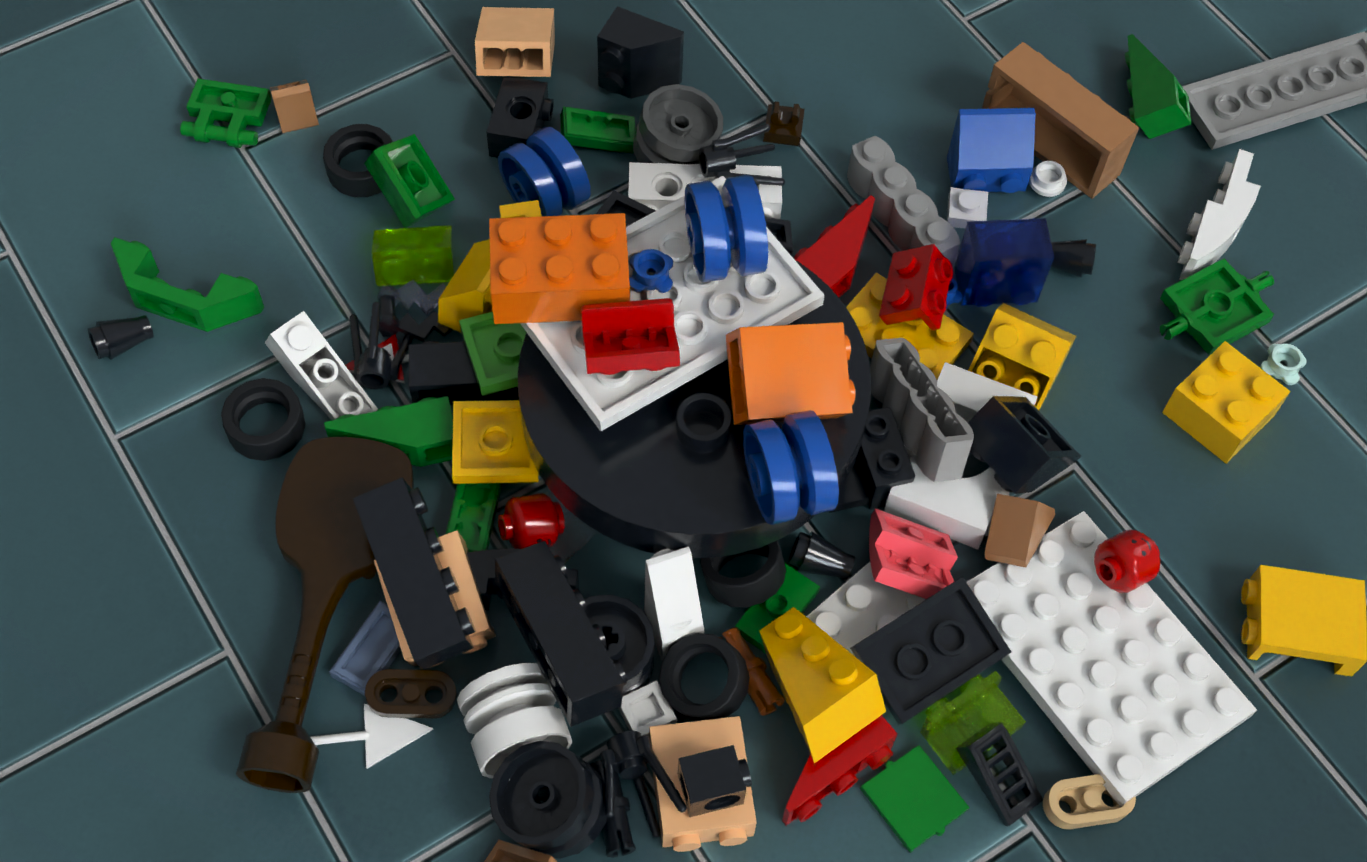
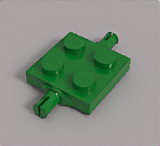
M1224 258L1164 289L1160 297L1163 303L1175 315V319L1160 326L1161 335H1165L1164 339L1171 340L1173 337L1186 331L1193 336L1208 355H1211L1224 341L1231 344L1270 323L1274 313L1262 301L1259 292L1274 284L1273 276H1268L1270 274L1269 271H1263L1261 274L1247 279L1236 272Z

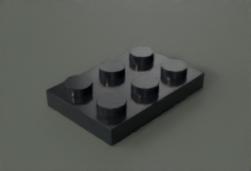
M963 577L949 584L850 648L857 659L876 673L883 701L898 725L905 723L1011 653L1010 648Z

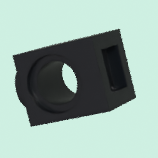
M734 745L678 759L677 774L689 817L744 804L746 788L752 786L751 776L745 758L738 760Z

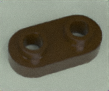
M385 669L372 675L365 687V697L369 708L375 714L387 718H440L453 709L457 698L456 686L452 678L438 670ZM394 689L398 693L396 699L392 702H384L380 698L384 690ZM431 690H438L443 696L439 702L430 703L426 700L427 693Z

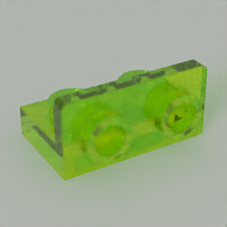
M452 225L374 230L372 259L376 285L392 286L450 282L454 276Z
M994 671L985 678L981 674L976 675L960 688L962 694L950 702L944 697L931 705L925 712L927 718L920 733L952 775L966 767V764L955 748L986 725L1002 722L1011 736L1020 730L1026 722L999 689L998 685L1002 677L997 671ZM992 745V746L989 747L987 750H985L982 754H985L986 752H988L989 750H991L992 748H994V746Z

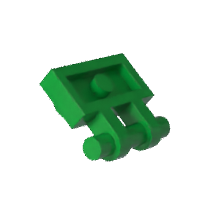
M197 78L186 106L189 116L197 117L196 122L182 121L180 127L181 135L194 137L197 142L223 141L227 142V145L231 147L241 148L242 145L256 146L258 133L245 129L247 125L262 127L272 100L270 90ZM215 120L230 122L228 127L213 125Z

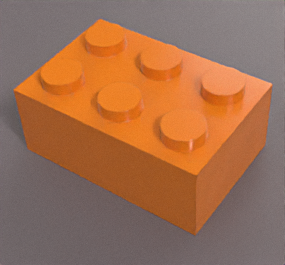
M625 213L489 219L490 293L494 324L582 321L581 307L583 305L630 301Z

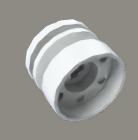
M519 663L499 668L473 680L460 691L457 702L462 715L465 716L463 721L467 731L475 734L471 745L482 776L493 779L504 759L523 745L537 741L559 743L569 749L572 744V738L562 710L554 707L557 700L537 663Z

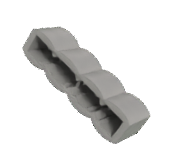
M872 136L852 145L847 172L848 182L852 189L862 198L867 199L870 195L875 198L872 215L880 223L888 227V233L894 244L902 251L935 244L944 257L949 259L953 268L960 246V239L956 230L948 221L938 216L934 202L927 194L917 189L912 174L904 166L895 162V155L890 146L877 136Z
M904 338L877 340L870 364L871 394L883 403L882 408L888 407L892 410L904 445L916 454L917 465L926 477L933 482L961 479L974 439L972 428L965 419L955 413L952 399L937 387L935 375L927 366L919 362V353L909 341Z

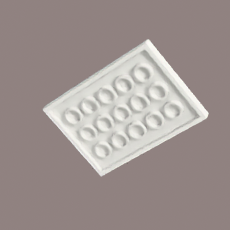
M724 176L712 181L720 195L726 180ZM685 196L626 227L628 265L632 255L647 249L659 250L673 259V267L669 270V277L673 281V286L668 292L660 293L657 290L646 289L641 292H635L630 288V301L672 299L674 305V327L680 350V366L666 367L659 371H649L646 369L620 371L612 375L601 373L587 374L582 321L520 324L598 429L603 431L727 360L726 334L740 327L788 325L823 305L825 295L767 227L768 264L764 273L741 276L731 263L730 270L725 279L705 283L699 280L691 255L686 228ZM629 265L630 278L633 275V268ZM647 272L648 275L655 274L654 272Z
M1083 511L1046 533L1026 568L998 562L967 581V584L1011 650V653L1001 660L1092 773L1102 776L1106 782L1103 786L1117 804L1122 807L1133 797L1147 790L1249 719L1257 709L1147 583L1131 592L1119 593L1107 587L1099 579L1094 565V553L1098 545L1108 538Z

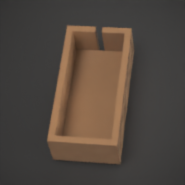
M1024 42L994 64L988 84L990 89L986 92L982 109L1035 108L1034 155L1042 161L1059 163L1065 170L1067 180L1091 199L1120 176L1139 130L1137 125Z

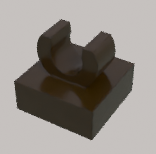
M777 101L773 105L768 104L766 124L770 125V130L764 132L763 142L800 147L805 109L800 108L799 104H794L793 107L780 106V102Z

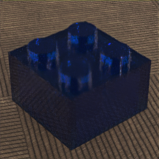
M1046 218L967 222L954 267L958 290L963 295L961 305L986 307L992 304L1014 303L1016 305H1026L1031 302H1038L1054 260Z

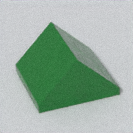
M415 134L378 147L364 163L405 229L455 200Z

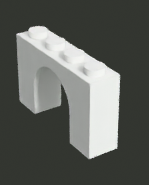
M947 362L944 363L937 380V387L952 399L955 413L965 419L967 423L993 396L1026 397L1033 405H1035L1038 398L1035 395ZM911 463L915 473L914 481L891 488L884 512L945 533L952 540L979 549L984 535L988 536L997 494L1009 496L1010 493L997 483L994 478L996 472L989 467L981 474L973 477L933 482L922 473L917 464Z

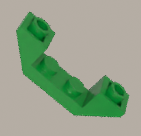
M116 237L111 242L126 287L138 309L205 332L260 314L264 309L258 286L248 278L242 276L235 278L221 273L208 295L204 297L198 291L193 289L182 290L170 286L164 280L157 278L159 270L151 250L146 245L138 241L128 242Z

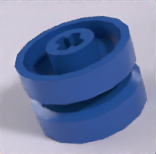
M544 127L528 137L526 145L516 143L500 152L498 156L499 170L503 182L514 202L538 200L541 216H561L563 213L562 208L573 210L588 201L591 196L589 179L579 156L566 138L552 127Z
M750 175L726 178L721 189V195L717 187L710 181L687 184L684 197L686 228L691 255L699 280L705 283L725 279L730 270L731 263L741 276L764 273L768 264V238L763 205L754 178Z
M807 410L786 415L781 429L773 420H764L745 426L743 446L748 476L756 503L768 524L774 525L794 520L800 506L810 515L835 510L839 497L836 465L827 433L820 418L814 411Z

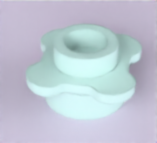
M1270 345L1267 350L1269 354L1268 359L1262 362L1260 368L1270 376L1283 380L1287 385H1295L1300 379L1298 375L1300 368L1306 365V358L1294 345Z

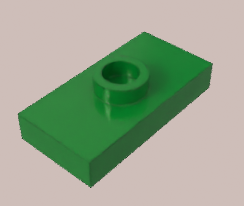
M563 106L560 113L561 134L571 145L634 153L633 139L636 131L634 116Z
M502 483L457 484L445 534L458 530L465 540L469 552L488 550Z
M786 563L784 583L777 593L761 604L750 606L735 625V628L740 630L745 640L765 654L766 651L759 630L793 607L803 614L820 589L819 585Z

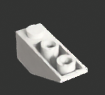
M304 311L268 336L265 341L267 347L290 377L331 420H335L342 415H360L378 410Z
M689 546L676 551L668 548L655 553L651 559L645 560L644 612L653 626L654 641L661 660L664 659L669 649L683 637L704 633L692 554Z

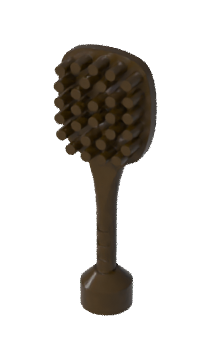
M319 438L305 444L298 451L287 470L277 504L276 536L284 559L297 568L301 574V617L275 721L269 722L251 732L245 738L236 775L251 785L285 793H302L309 791L311 788L319 749L302 727L325 635L336 607L349 584L361 577L372 579L377 572L374 564L376 559L352 498L402 477L410 488L414 489L411 462L408 456L396 447L364 438Z

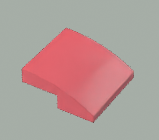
M874 509L871 514L869 532L870 563L874 581L924 599L931 597L954 582L950 570L958 556L949 535L879 509Z

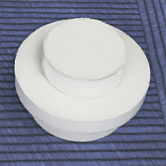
M1043 161L1033 168L1029 184L1036 193L1046 197H1053L1064 191L1067 177L1064 168L1059 163Z

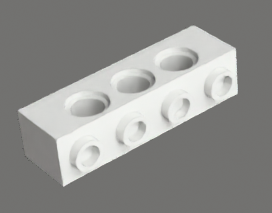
M629 162L628 197L657 211L685 196L687 184L703 181L712 182L716 177L705 178L700 164ZM736 165L735 170H730V173L782 178L781 166ZM756 184L761 197L764 216L780 219L782 186Z

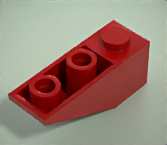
M872 195L860 205L857 203L852 205L838 224L834 227L832 225L826 227L811 247L802 248L793 258L815 273L839 298L850 289L872 217L875 198Z
M883 715L865 726L816 763H814L811 755L809 756L785 807L782 822L785 826L796 818L800 822L808 820L821 809L822 804L820 801L832 792L837 796L843 794L858 781L856 774L867 766H870L872 770L877 769L893 755L891 749L897 737V732Z

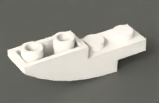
M1239 149L1233 163L1226 161L1218 183L1224 184L1223 190L1217 189L1213 201L1207 200L1201 214L1194 212L1186 234L1192 236L1191 242L1185 241L1177 262L1184 265L1179 280H1183L1214 264L1237 237L1256 201L1261 187L1246 181L1254 153Z

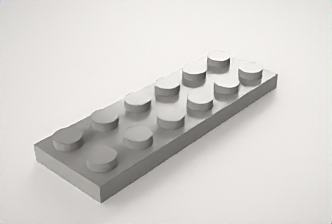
M1363 31L1184 85L1182 87L1189 96L1191 120L1211 150L1367 102V34Z

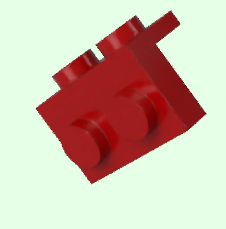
M935 244L893 253L879 312V317L886 325L921 318L931 330L940 329L943 313L946 311V298L950 281L953 278V268L949 259L944 257Z
M672 299L589 304L581 307L587 374L601 373L612 375L620 371L641 369L659 371L666 367L680 366V350L674 327V305Z

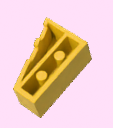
M795 607L759 630L771 669L787 704H789L814 763L886 712L876 673Z

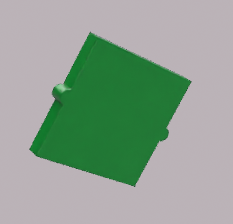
M920 745L895 762L887 761L883 771L860 787L861 791L910 853L935 834L942 836L945 832V827L970 808Z

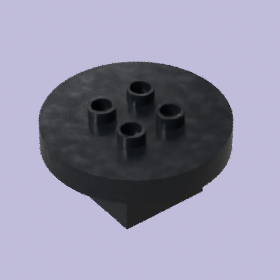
M796 261L825 296L822 306L788 325L843 322L844 334L848 336L851 344V354L847 363L849 379L853 381L855 386V402L852 405L853 413L838 418L820 419L832 448L837 470L838 487L840 489L855 463L868 418L871 401L869 358L860 331L843 302L815 273ZM526 332L518 366V396L523 433L530 457L539 475L555 497L571 513L594 530L621 544L645 552L657 553L667 548L676 551L689 546L692 558H709L739 554L763 547L792 533L817 515L807 514L800 506L795 519L770 525L763 518L753 494L745 462L743 431L747 424L734 425L728 359L600 431ZM775 422L781 429L783 422Z

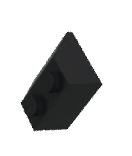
M617 6L597 36L598 86L611 93L620 94L632 99L650 94L662 86L680 85L683 69L684 31Z
M993 396L968 422L974 434L970 453L978 460L986 461L996 472L994 478L997 483L1010 493L1019 494L1034 491L1081 457L1026 397Z

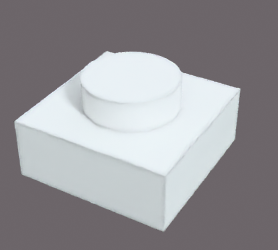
M951 187L948 196L947 221L956 228L984 231L987 222L988 192Z
M657 681L622 696V705L618 709L630 731H638L641 733V736L649 737L650 726L677 723V717L662 695L661 687Z

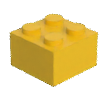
M1224 341L1175 388L1162 413L1227 464L1275 416L1291 391Z

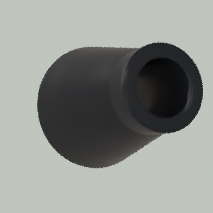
M1087 239L1057 242L1041 241L1038 264L1047 265L1082 277V274L1092 275L1096 244L1087 243Z
M146 315L136 318L98 321L95 327L88 328L89 338L98 359L109 357L112 360L141 342L154 338L151 324Z
M812 531L809 535L799 532L788 563L797 566L798 572L833 576L847 580L852 571L855 556L844 552Z

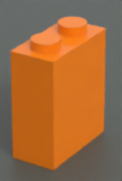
M843 322L740 327L725 335L734 425L751 424L764 420L783 422L786 415L807 410L814 411L820 419L838 418L853 413L852 405L855 402V386L853 381L849 379L847 363L851 354V344L848 336L844 334Z

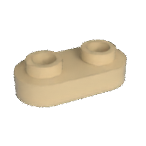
M1100 774L1063 779L1056 782L1043 798V809L1047 818L1055 826L1062 829H1076L1115 823L1122 820L1133 810L1136 796L1120 807L1103 786L1106 783ZM1102 794H1107L1113 799V807L1107 806L1103 802ZM1059 801L1066 802L1071 808V813L1064 812L1060 808Z

